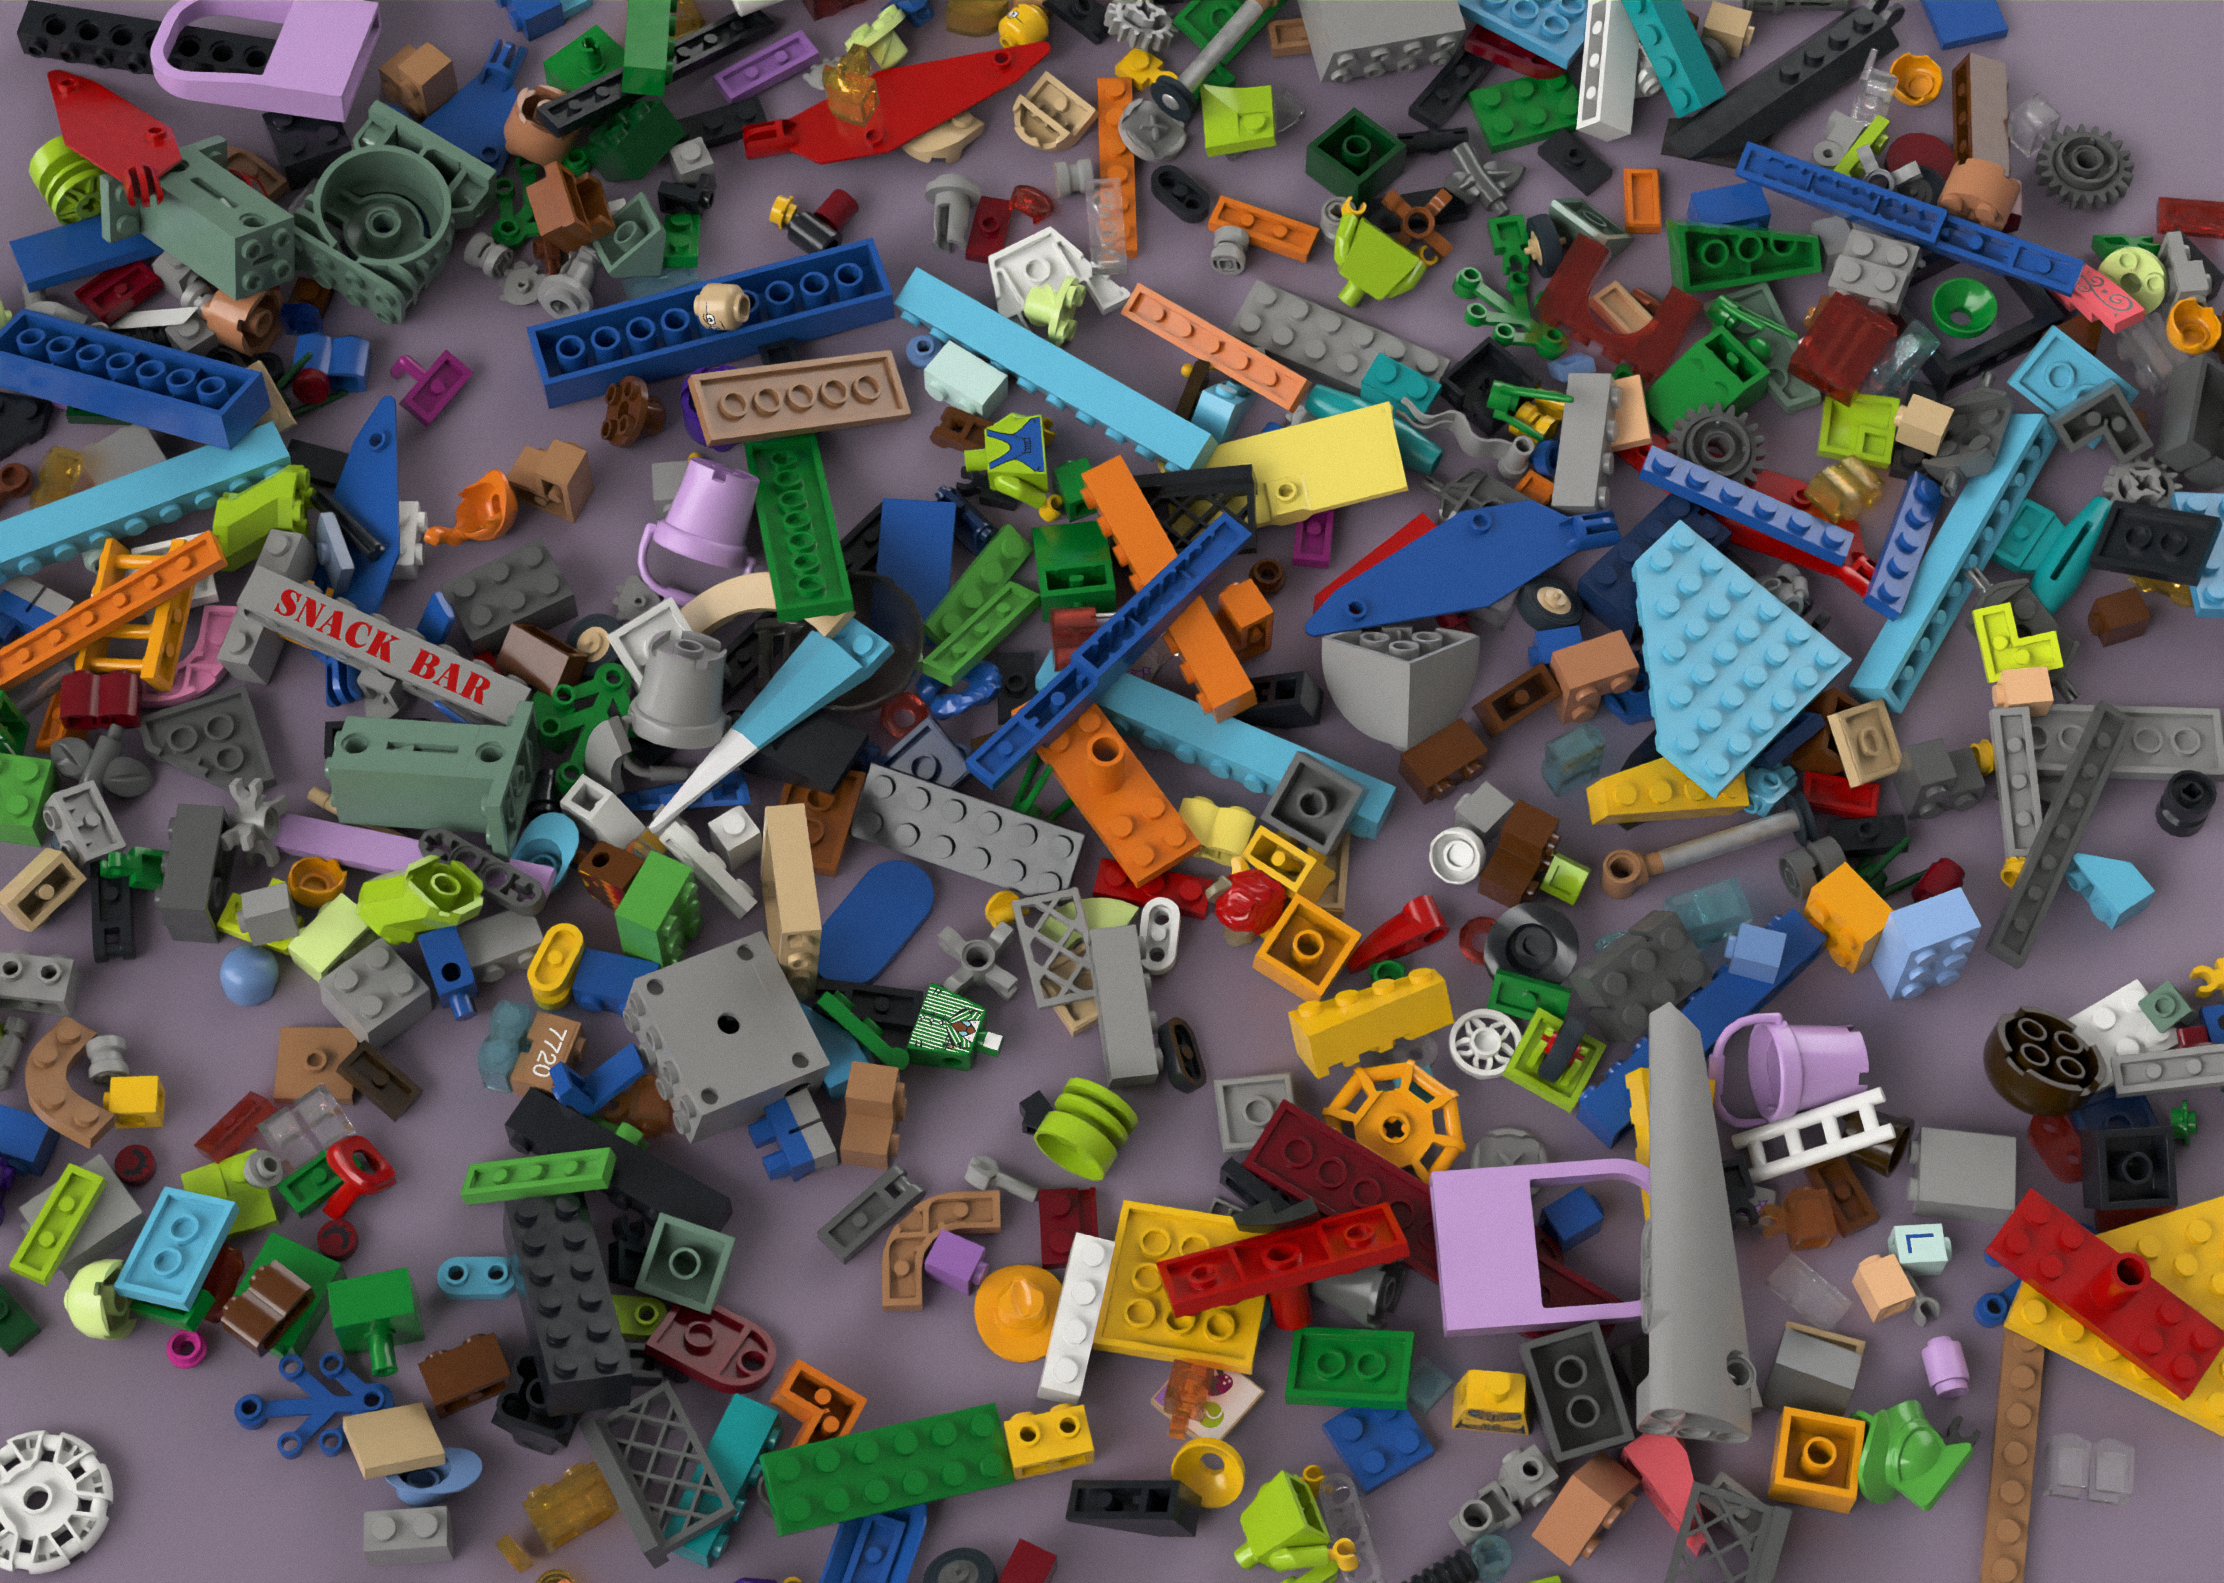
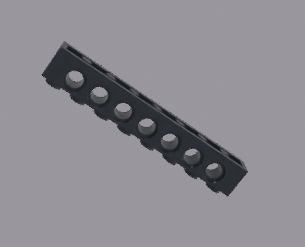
M29 0L17 30V36L24 54L35 58L47 57L63 60L67 63H84L96 65L103 69L114 68L127 70L134 74L145 73L154 75L150 51L162 21ZM187 25L179 33L167 62L174 68L183 71L262 75L277 40Z

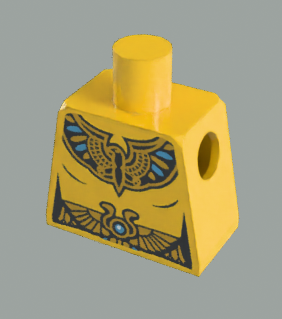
M1468 1370L1454 1387L1451 1428L1528 1435L1531 1394L1527 1376L1501 1371Z

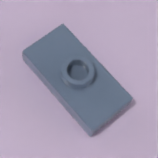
M333 512L320 513L314 535L317 544L318 561L320 565L325 566L334 593L347 592L354 573V564L335 514Z

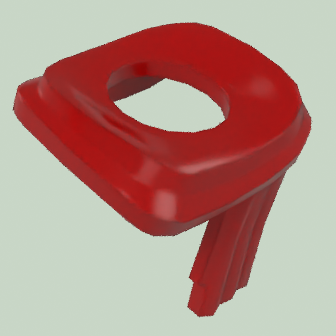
M353 1135L329 1147L326 1153L327 1162L345 1183L328 1198V1203L323 1208V1213L332 1219H343L362 1194L375 1195L396 1184L394 1168L363 1136ZM353 1153H362L376 1174H368L360 1170L353 1161Z

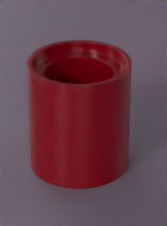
M835 189L813 214L834 230L840 232L859 211V206L855 199L846 191Z

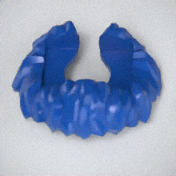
M983 658L960 679L969 684L968 688L960 693L938 694L935 698L936 692L945 684L924 673L920 676L915 686L921 699L930 707V711L939 721H945L952 716L966 713L973 706L988 705L991 701L995 700L1001 690L1003 676L999 674V669L991 662L986 663Z

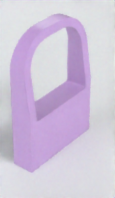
M180 0L165 15L152 43L150 57L154 77L164 90L174 96L187 100L345 123L382 30L379 2L365 0ZM227 15L284 24L262 75L183 71L171 66L167 60L181 30L192 21L202 17Z
M1615 1158L1431 1172L1429 1186L1444 1338L1569 1329L1598 1321L1599 1325H1610L1641 1320V1299L1623 1303L1555 1308L1543 1307L1530 1188L1604 1180H1623L1641 1187L1650 1195V1168L1632 1160Z

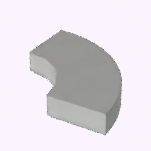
M618 715L601 722L593 729L587 741L585 751L586 776L615 795L625 791L621 777V765L624 756L632 751Z

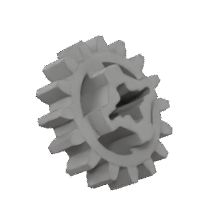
M1113 0L1112 3L1108 4L1104 16V26L1109 27V34L1118 35V42L1127 41L1130 48L1142 49L1144 52H1147L1148 47L1156 52H1160L1161 47L1169 49L1170 45L1174 44L1179 30L1172 23L1175 14L1173 12H1165L1166 6L1163 4L1154 5V0Z
M2137 455L2132 463L2128 461L2123 465L2119 463L2118 466L2113 464L2110 466L2101 486L2103 488L2101 497L2111 502L2119 500L2171 509L2170 499L2174 492L2182 491L2183 485L2175 483L2178 477L2177 472H2166L2168 465L2164 463L2159 466L2155 465L2154 456H2150L2147 462H2143L2140 455Z

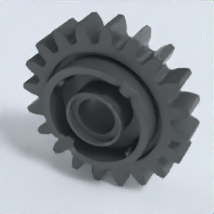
M2083 124L2079 125L2077 132H2074L2069 125L2065 126L2063 135L2056 130L2053 131L2050 140L2044 139L2035 160L2037 165L2034 173L2040 175L2038 186H2048L2045 194L2047 197L2055 194L2059 195L2057 205L2069 201L2071 211H2074L2078 204L2083 206L2085 213H2089L2092 204L2100 212L2104 210L2106 202L2115 206L2118 197H2125L2134 176L2131 174L2134 163L2128 161L2131 152L2129 150L2120 151L2123 141L2110 142L2112 135L2110 131L2103 136L2098 135V126H2094L2090 133L2086 132Z
M1720 402L1715 403L1711 412L1705 403L1700 404L1697 414L1691 408L1687 409L1684 414L1685 420L1678 417L1673 425L1676 430H1670L1666 438L1672 443L1667 444L1664 451L1744 486L1748 485L1751 487L1758 480L1755 474H1761L1765 467L1758 461L1763 460L1767 455V451L1758 449L1764 442L1765 437L1753 436L1759 425L1754 423L1746 426L1745 421L1748 413L1745 412L1738 418L1735 417L1734 405H1731L1726 413L1722 412ZM1708 447H1717L1721 450L1723 457H1713L1709 453Z

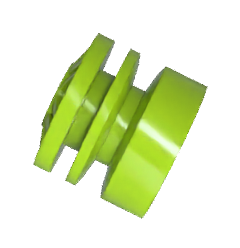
M62 135L48 141L37 150L30 161L29 174L40 194L45 197L49 208L53 211L58 222L67 225L101 215L100 175L107 172L65 146Z
M1070 1078L1062 1091L1063 1094H1059L1054 1103L1057 1111H1049L1033 1138L1039 1149L1060 1167L1081 1178L1100 1181L1103 1180L1118 1156L1116 1148L1125 1145L1129 1138L1128 1135L1132 1134L1139 1121L1132 1108L1107 1088L1087 1079Z

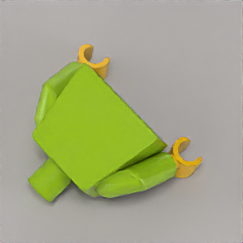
M1352 196L1348 197L1341 207L1343 216L1335 234L1334 260L1338 265L1337 270L1339 274L1349 281L1337 297L1355 309L1366 292L1378 301H1381L1384 297L1392 299L1413 290L1426 272V268L1438 261V256L1434 255L1427 261L1423 256L1424 250L1428 247L1427 245L1413 252L1362 217L1358 221L1359 217L1366 210L1367 205L1363 202L1358 211H1355L1350 206Z
M1314 1464L1307 1466L1303 1470L1302 1477H1298L1297 1474L1291 1475L1281 1470L1271 1481L1261 1485L1255 1499L1240 1517L1247 1541L1234 1551V1556L1244 1569L1249 1571L1259 1562L1278 1573L1301 1568L1328 1566L1329 1561H1336L1337 1566L1343 1571H1352L1359 1566L1358 1558L1353 1554L1356 1553L1355 1544L1350 1539H1339L1335 1542L1332 1549H1327V1545L1332 1541L1314 1497H1321L1327 1494L1330 1490V1484L1319 1466Z

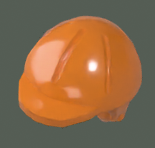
M498 469L491 470L476 483L465 487L463 492H458V495L464 498L456 509V524L454 528L439 525L431 526L425 531L424 541L435 547L440 543L455 547L469 539L492 541L503 537L513 526L518 516L517 499L509 486L505 474Z

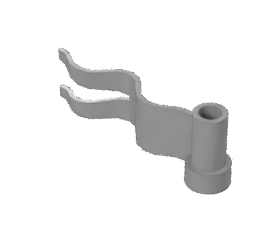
M1406 397L1402 398L1401 403L1409 408L1416 419L1422 423L1431 424L1429 426L1419 425L1413 422L1403 411L1397 409L1395 415L1418 431L1426 434L1438 429L1450 430L1455 434L1462 451L1469 456L1498 459V471L1505 479L1518 480L1525 474L1529 465L1528 459L1534 450V443L1529 437L1518 436L1514 439L1513 443L1500 438L1483 439L1472 432L1466 417L1459 411L1448 410L1436 415H1426L1419 411L1411 400Z

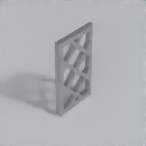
M1078 887L1011 901L1037 1009L1043 1010L1094 999V989L1083 991L1073 985L1083 968L1091 972L1086 942L1089 927ZM1073 898L1077 914L1073 921L1054 910L1059 901ZM1035 907L1044 912L1034 929L1025 924L1021 909ZM1049 916L1068 927L1058 944L1039 933ZM1073 931H1076L1083 937L1086 949L1083 958L1064 948ZM1034 939L1053 949V952L1043 966L1034 961L1030 946ZM1058 954L1078 964L1068 981L1048 970ZM1044 976L1063 987L1057 997L1044 999L1040 985Z

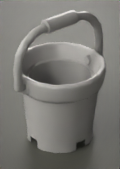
M671 630L657 633L651 639L650 651L638 695L631 702L628 714L620 719L626 735L628 736V730L630 729L647 741L676 749H702L720 743L732 726V717L725 715V711L722 710L724 670L727 656L726 648L720 652L721 642L697 632L682 630L681 639H670ZM628 754L624 756L622 761L624 768L636 776L648 778L649 781H685L699 767L698 765L687 768L684 765L649 766L648 768H643L633 763Z

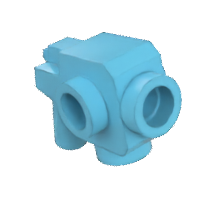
M1781 762L1772 769L1760 767L1757 770L1754 766L1747 768L1744 773L1749 806L1744 808V810L1750 814L1757 813L1761 817H1767L1781 806L1785 801V794L1794 791L1797 785L1798 777L1795 776L1796 773L1791 766L1784 767Z

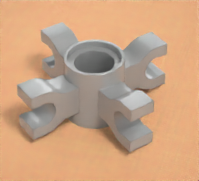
M1869 144L1855 149L1866 172L1863 179L1864 182L1872 184L1875 180L1884 178L1889 181L1888 190L1897 193V188L1923 178L1916 160L1890 173L1879 167Z
M235 778L229 784V789L238 805L231 811L229 818L230 829L220 836L223 851H230L235 845L241 844L242 850L247 851L246 860L248 867H255L261 860L260 854L266 858L267 867H275L280 861V855L271 840H274L279 833L280 816L289 809L286 795H279L275 800L268 802L267 795H262L264 789L262 778H255L248 785L250 792L244 788L242 778Z
M1001 921L986 941L976 939L966 942L954 929L947 925L937 935L941 941L938 944V948L961 963V967L948 977L941 987L963 996L970 986L983 987L990 985L1002 998L1009 1002L1018 992V988L1015 986L1018 983V979L997 966L995 959L1014 943V938L1011 937L1014 929ZM976 959L987 962L982 967L969 965L971 961Z

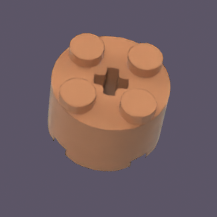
M537 85L536 89L528 91V87L520 91L504 125L505 148L510 154L521 156L526 160L540 164L543 168L554 161L561 163L565 161V157L571 151L582 127L563 137L557 138L536 119V108L566 93L548 85Z
M1968 158L1965 164L1959 165V161L1954 164L1937 201V207L1948 210L1950 215L2001 232L2020 194V185L2014 177L2010 181L2003 176L2005 169L2001 166L1983 159Z
M273 288L235 301L218 289L213 299L208 300L204 304L202 318L207 321V327L215 333L218 344L253 357V354L267 352L276 342L282 329V325L277 324L279 312L285 314V300L281 292Z

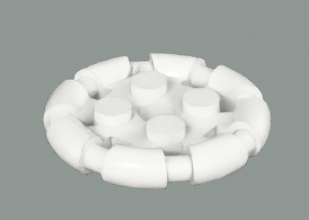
M47 1430L26 1432L6 1440L8 1444L0 1449V1523L5 1528L0 1532V1568L14 1573L17 1569L29 1570V1574L32 1575L62 1569L71 1564L69 1560L81 1551H84L86 1554L95 1545L109 1521L106 1513L108 1505L113 1504V1486L106 1464H100L96 1458L97 1451L82 1439L61 1432L60 1435L48 1434ZM46 1451L55 1452L53 1462L41 1461L42 1455ZM18 1457L21 1463L7 1472L4 1466ZM82 1467L85 1473L74 1479L70 1472L75 1468ZM37 1491L48 1493L47 1503L42 1508L37 1510L27 1508L28 1498ZM80 1500L92 1501L90 1512L81 1511L82 1505ZM68 1529L73 1538L59 1547L54 1538ZM22 1541L33 1545L31 1553L19 1552Z

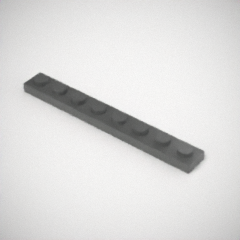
M2103 700L2095 705L1985 948V951L2015 969L2024 966L2134 721V719Z

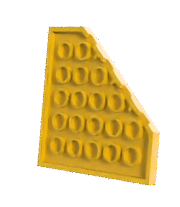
M2224 1196L2095 1235L2120 1254L2132 1252L2140 1255L2148 1263L2153 1279L2224 1331ZM2023 1280L2021 1281L2003 1324L2004 1327L2224 1437V1346L2190 1396L2183 1401Z

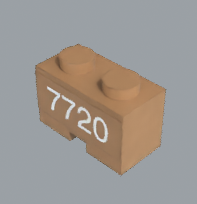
M537 1010L527 1035V1041L533 1042L529 1053L521 1051L510 1081L515 1095L524 1097L530 1087L559 1102L552 1092V1088L555 1085L549 1070L560 1061L573 1070L577 1060L582 1061L585 1057L588 1039L585 1038L582 1023Z

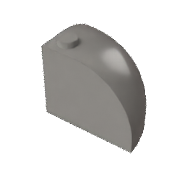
M1382 626V633L1367 632L1362 634V630L1359 629L1322 637L1321 654L1325 681L1336 706L1355 728L1369 737L1392 744L1394 749L1407 751L1450 725L1460 713L1475 680L1479 661L1480 636L1444 628H1436L1435 632L1423 631L1413 633V626Z

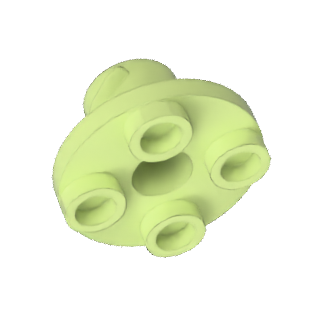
M895 4L890 5L878 14L879 18L872 23V26H869L866 22L850 34L852 37L844 43L846 45L845 50L850 56H853L867 48L881 69H890L898 65L906 57L908 49L893 28L905 18V13L902 9H897Z
M2139 247L2120 248L2108 255L2098 268V272L2122 288L2145 309V315L2153 312L2162 303L2167 294L2168 275L2162 262L2148 250Z
M1072 276L1065 278L1058 292L1053 291L1049 284H1045L1042 287L1034 286L1026 297L1024 314L1029 319V322L1035 326L1049 325L1048 342L1060 347L1065 340L1072 341L1074 338L1077 321L1073 320L1076 307H1081L1083 304L1086 286L1080 285L1079 279Z

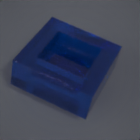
M283 303L280 317L286 335L300 336L313 332H323L324 326L318 307H312L305 303Z

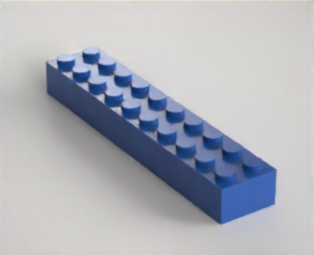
M872 237L526 327L548 408L551 409L604 395L610 384H618L624 377L629 375L642 378L645 383H650L692 372L701 367H711L759 354L758 346L789 338H793L795 344L893 319L895 316L893 293ZM708 283L739 285L744 294L748 295L750 314L747 321L743 322L737 330L706 329L701 324L699 316L695 315V297L700 295L702 288Z

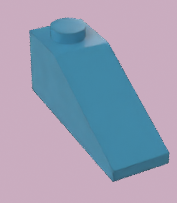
M798 1001L830 1063L821 1087L832 1104L845 1097L852 1061L875 1064L868 1048L866 1046L860 1048L854 1036Z

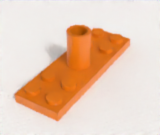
M1029 701L1012 710L1011 718ZM1096 702L1049 747L1044 748L1041 746L1036 751L1047 766L1051 765L1053 767L1052 774L1137 889L1201 851L1199 840Z

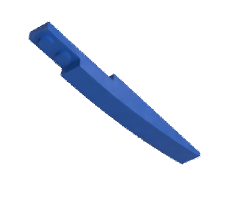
M1747 141L1734 173L1735 176L1885 235L1913 242L1920 246V248L2001 277L2008 275L2071 298L2085 266V261L1950 215L1946 209Z
M1224 512L1070 655V664L966 759L965 768L989 789L994 791L1041 746L1044 748L1049 747L1190 606L1250 541L1252 533Z

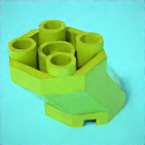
M289 464L241 493L225 492L223 498L220 497L217 500L213 533L218 536L219 544L228 563L226 567L219 571L233 572L259 557L271 529L303 534L307 540L309 539L310 521L307 519L308 509H314V506L310 503V496L315 494V488L309 487V469H305L304 465Z
M430 854L410 863L407 869L384 873L364 882L359 892L356 914L388 944L399 946L403 942L412 943L418 940L417 936L434 929L456 926L478 916L483 906V897L480 898L483 882L462 862L451 860L450 864L447 865L439 863L441 857Z

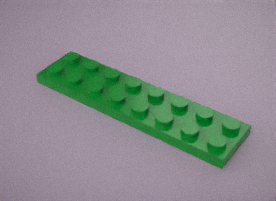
M816 433L744 443L748 472L760 479L755 497V507L778 622H798L807 618L827 615L837 616L842 613L853 612V598Z

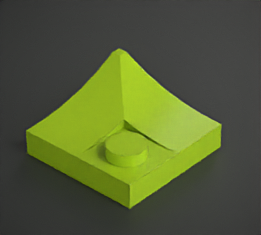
M1200 85L1205 149L1208 157L1277 146L1274 93L1271 85L1246 88Z
M1857 393L1825 394L1816 456L1888 470L1896 425H1893L1900 406V399Z
M256 1148L180 1174L185 1191L236 1202L240 1211L225 1240L280 1225L271 1189L255 1188L248 1183L244 1176V1166L247 1158L257 1151Z

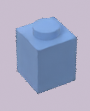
M1741 923L1737 936L1729 935L1724 957L1731 959L1728 973L1774 984L1787 934Z

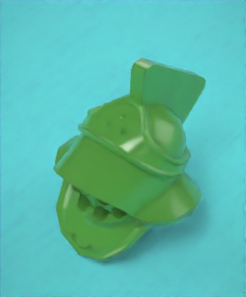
M1916 1400L1904 1401L1888 1410L1882 1408L1874 1416L1859 1410L1853 1412L1849 1417L1850 1419L1866 1421L1863 1441L1865 1445L1859 1460L1857 1478L1861 1494L1869 1502L1875 1504L1891 1502L1901 1493L1921 1510L1929 1511L1974 1455L1971 1443L1945 1445L1944 1439L1938 1434L1939 1431L1934 1430L1933 1426L1926 1420L1922 1405Z

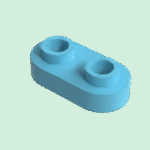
M453 1257L446 1260L437 1272V1282L441 1292L453 1300H501L511 1296L516 1290L510 1261L504 1257ZM456 1271L464 1273L463 1277L459 1280L450 1279L451 1274ZM495 1271L504 1272L503 1277L499 1280L490 1278L491 1274Z

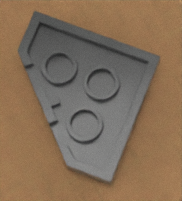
M246 684L141 716V727H139L149 757L229 792V784L235 778H242L243 786L249 792L248 785L255 778H262L264 789L277 785Z

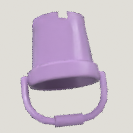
M697 457L690 458L666 519L658 520L657 524L648 523L646 525L639 546L637 561L641 577L650 589L662 595L664 600L672 597L676 604L683 607L697 597V595L670 586L666 588L658 584L651 576L647 565V553L652 535L657 544L675 553L719 567L730 569L745 568L743 575L753 573L757 563L754 557L749 556L750 551H748L745 542L760 479L736 468L731 470L723 467L724 464Z
M1779 1012L1752 1014L1738 1018L1725 1027L1716 1040L1713 1054L1709 1055L1708 1079L1716 1080L1713 1109L1720 1120L1732 1127L1753 1129L1771 1122L1790 1118L1796 1112L1811 1110L1867 1091L1868 1084L1858 1085L1860 1073L1869 1072L1867 1049L1860 1031L1851 1032L1855 1027L1853 1025H1789L1787 1021H1783V1016ZM1755 1024L1749 1040L1748 1073L1754 1102L1763 1118L1741 1119L1727 1113L1721 1103L1720 1095L1723 1094L1725 1066L1723 1051L1725 1044L1732 1034L1742 1027Z

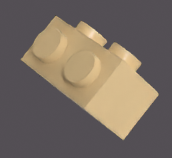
M46 847L0 891V911L16 928L32 933L47 922L50 914L55 909L72 898L77 892L78 887L87 878L62 851Z

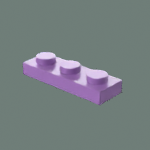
M800 29L713 75V82L729 104L747 100L819 62L820 55L815 46Z

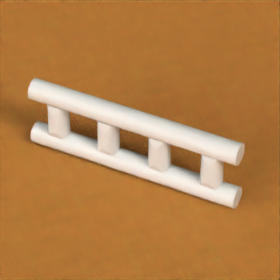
M1877 1087L1796 1114L1790 1118L1771 1122L1732 1135L1731 1138L1736 1150L1748 1148L1753 1167L1748 1170L1753 1184L1894 1139L1896 1134L1891 1123L1879 1126L1874 1105L1886 1102V1098L1882 1088ZM1859 1111L1864 1132L1842 1138L1837 1117ZM1822 1123L1827 1144L1804 1150L1799 1130ZM1784 1135L1790 1156L1768 1163L1762 1142Z

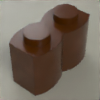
M276 1259L267 1266L262 1265L253 1273L249 1281L250 1287L240 1296L235 1295L228 1300L222 1309L223 1316L220 1319L226 1332L260 1358L266 1355L279 1342L287 1329L306 1312L316 1298L309 1284Z

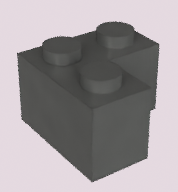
M2110 379L2046 417L2062 446L2070 453L2075 452L2100 436L2114 460L2123 465L2154 446L2120 388Z
M1942 738L1906 746L1893 780L1908 820L1919 817L1924 820L1932 819L1944 811L1953 809L1958 811L1969 810L1980 803L1986 788L1971 747L1947 752Z

